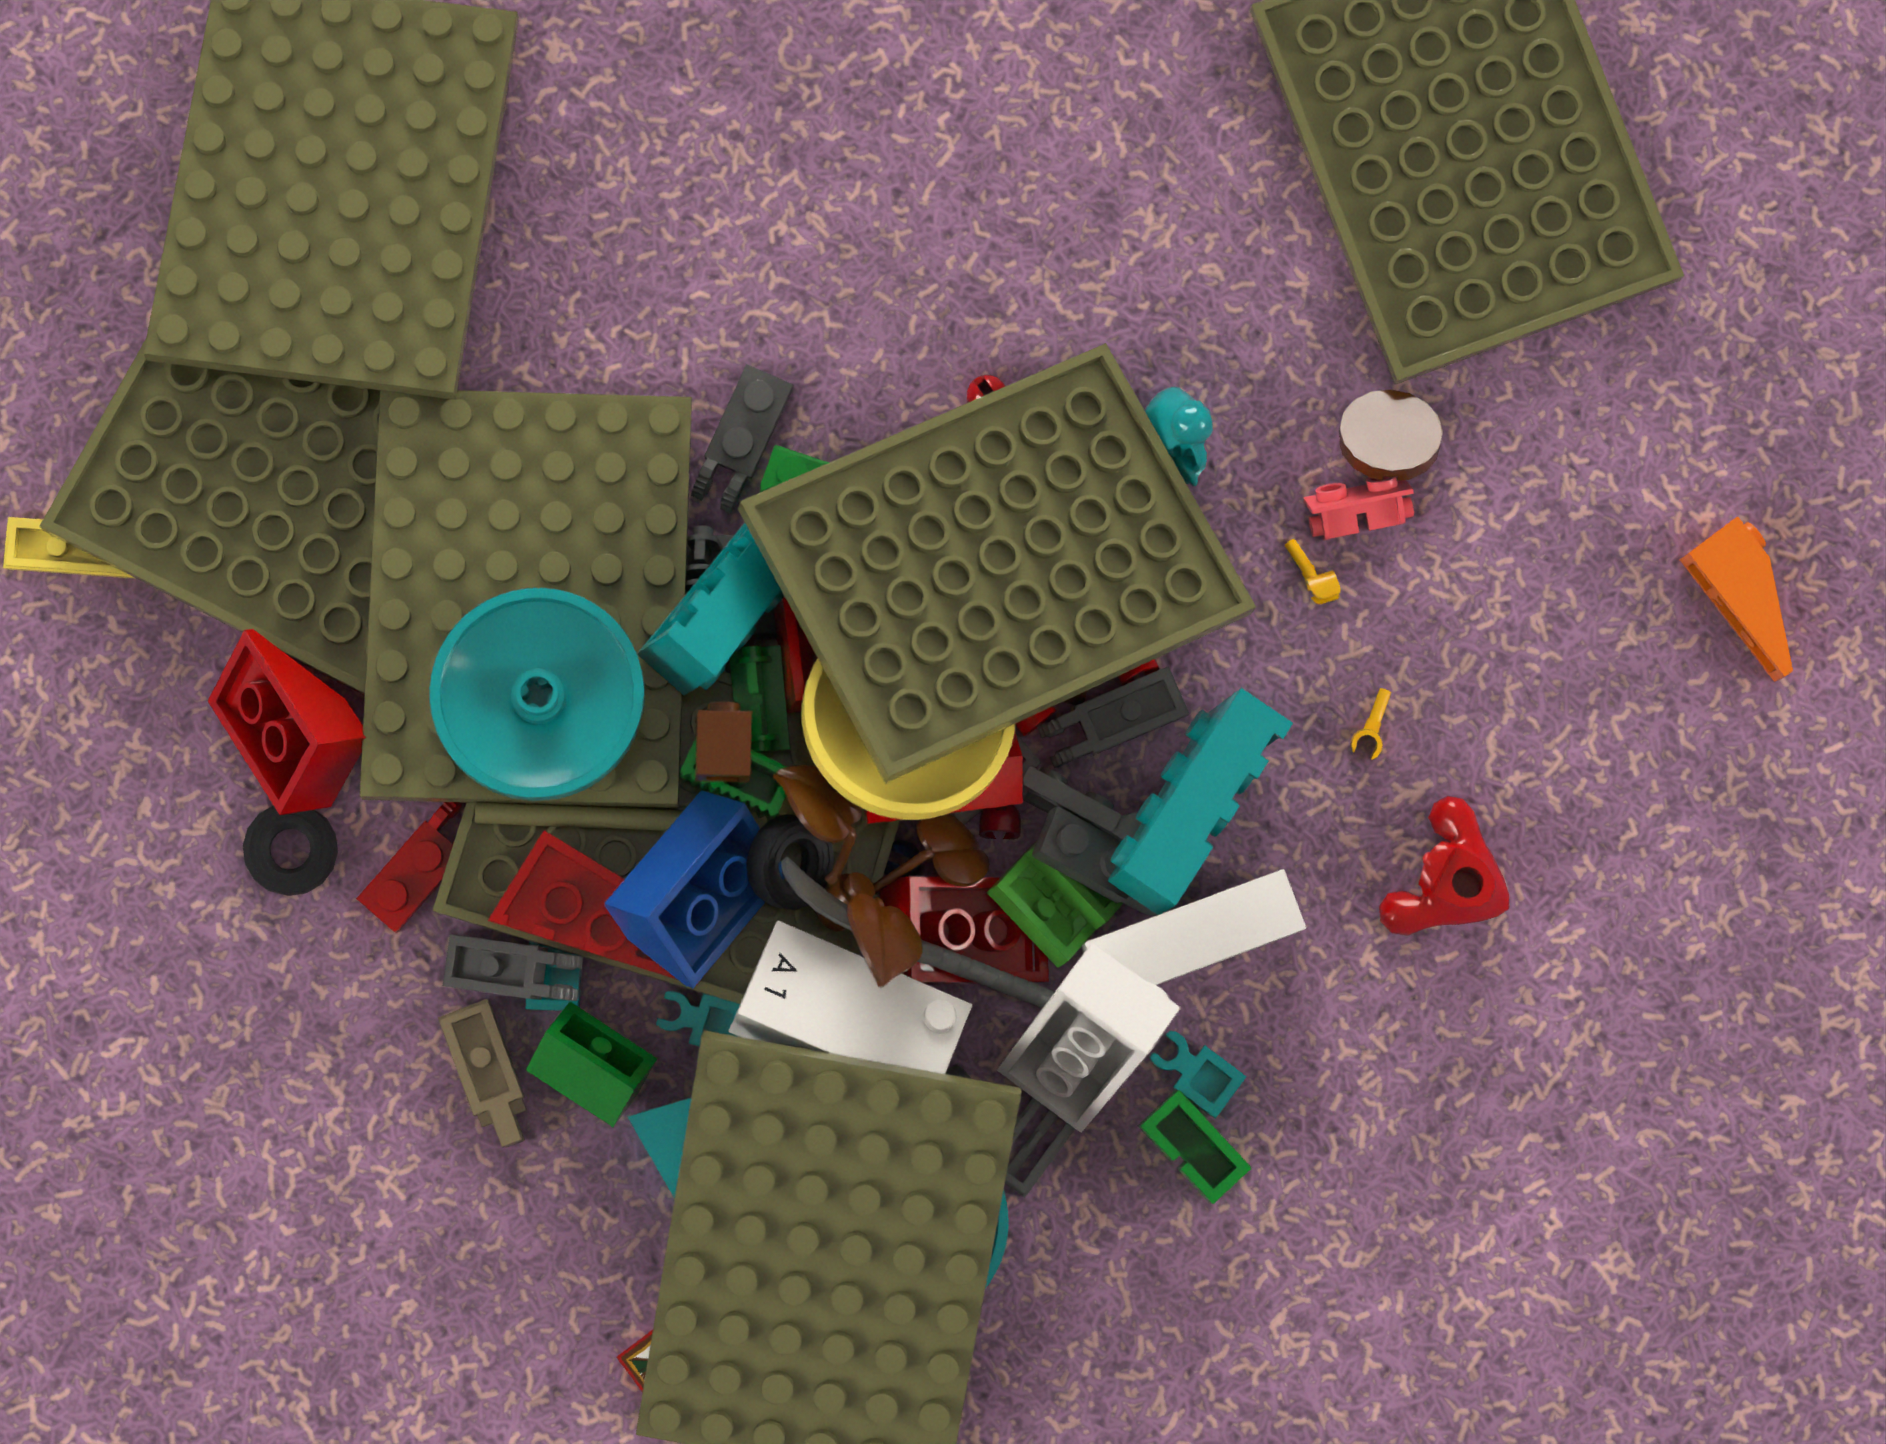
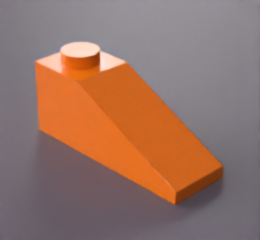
M1737 516L1682 557L1680 561L1769 676L1776 682L1791 673L1793 667L1769 555L1763 549L1766 547V542L1758 529L1750 522L1744 524Z

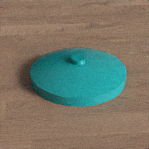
M526 588L513 590L495 596L475 607L454 626L444 640L435 659L430 680L432 719L438 736L449 756L468 777L492 792L519 800L548 801L560 799L588 789L602 780L622 761L629 751L640 728L644 712L645 688L642 669L633 644L616 620L593 602L573 593L557 589Z

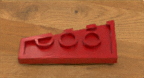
M543 830L488 921L676 979L626 938L605 907L604 903L625 879Z

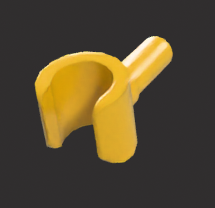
M1295 539L1288 541L1284 546L1302 571L1301 574L1305 578L1307 589L1314 595L1311 597L1312 601L1316 604H1324L1339 599L1341 589L1335 572L1331 570L1317 575L1314 565L1307 558Z
M1379 688L1364 729L1358 730L1351 738L1350 746L1353 753L1356 750L1357 741L1364 735L1372 736L1376 742V747L1370 759H1375L1381 753L1383 744L1378 733L1391 696L1389 690Z

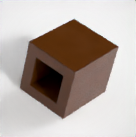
M734 702L708 703V710L697 711L695 781L749 782L751 773L752 711H740V704Z

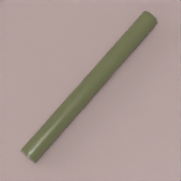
M476 802L475 823L667 831L684 810Z

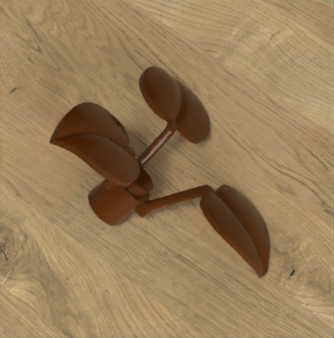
M795 765L778 770L772 777L784 789L793 811L805 828L818 839L829 843H838L844 840L833 870L825 877L827 883L831 885L826 891L848 905L847 915L850 926L863 957L878 987L881 988L898 975L912 968L921 958L923 946L919 933L909 917L896 907H884L883 900L879 897L873 898V896L929 859L933 860L936 871L947 883L961 887L972 886L987 874L990 865L989 859L985 852L980 850L978 841L969 829L954 816L946 814L919 820L916 828L917 835L927 850L919 852L872 884L868 877L859 872L842 874L857 838V833L852 825L860 820L862 816L861 808L837 792L823 777L817 767ZM815 911L818 919L827 928L837 932L846 929Z

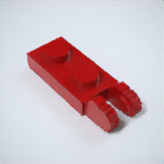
M444 802L433 814L429 822L425 820L356 898L393 932L398 933L441 884L454 842H450L439 831L449 819L457 815L462 808L463 802Z

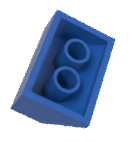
M702 790L604 903L615 922L631 943L690 988H694L765 903L755 895L748 881L746 864L750 845L760 827L745 803ZM780 861L779 874L781 878L784 880L785 876L783 874L782 865Z

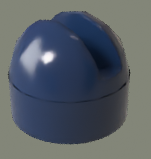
M904 840L894 841L891 848L892 852L908 859L919 853L915 845ZM888 860L884 871L885 875L901 864ZM921 864L902 877L916 876L919 873L918 871H920Z

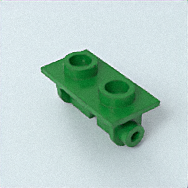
M781 645L766 647L749 646L742 647L737 652L734 651L730 656L734 703L740 704V711H752L751 750L758 753L790 750Z

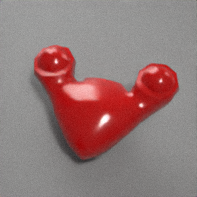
M1446 796L1435 802L1428 818L1434 832L1448 842L1441 841L1430 852H1426L1423 855L1424 865L1418 883L1423 893L1420 897L1407 891L1388 893L1379 905L1380 922L1393 934L1409 936L1423 929L1435 926L1481 922L1497 917L1509 910V892L1505 880L1484 841L1474 810L1464 799L1453 796Z

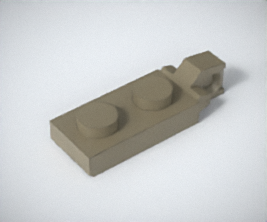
M485 999L438 1017L473 1116L478 1117L482 1127L494 1124L502 1148L525 1141L516 1117L517 1114L527 1111L523 1100L525 1095L490 1000Z

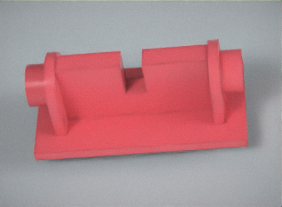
M1384 476L1383 480L1368 477L1366 478V485L1346 488V485L1343 483L1326 484L1315 490L1316 495L1303 497L1304 503L1310 512L1318 514V516L1309 517L1312 537L1322 536L1323 540L1359 533L1357 514L1365 513L1369 531L1405 524V518L1414 517L1411 498H1402L1404 495L1414 494L1413 488L1406 480L1397 481V477Z

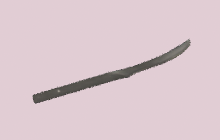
M785 857L781 862L782 871L796 894L818 913L852 931L847 915L848 905L827 892L805 874L791 859ZM921 940L923 952L918 962L953 973L1040 1008L1045 1006L1055 992L1013 974L1000 971L990 965L972 960L954 951Z

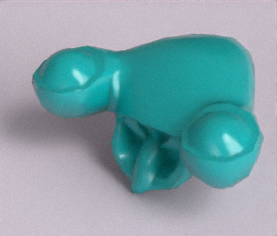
M1169 387L1155 395L1144 411L1185 483L1197 486L1198 477L1206 467L1207 452L1204 448V443L1213 431L1211 413L1201 401H1196L1181 388Z

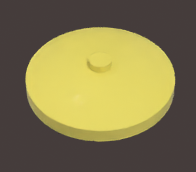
M819 659L816 660L809 675L802 700L801 714L805 742L813 762L823 777L850 802L872 813L895 819L921 820L946 815L969 804L997 776L1008 756L1015 731V724L885 784Z

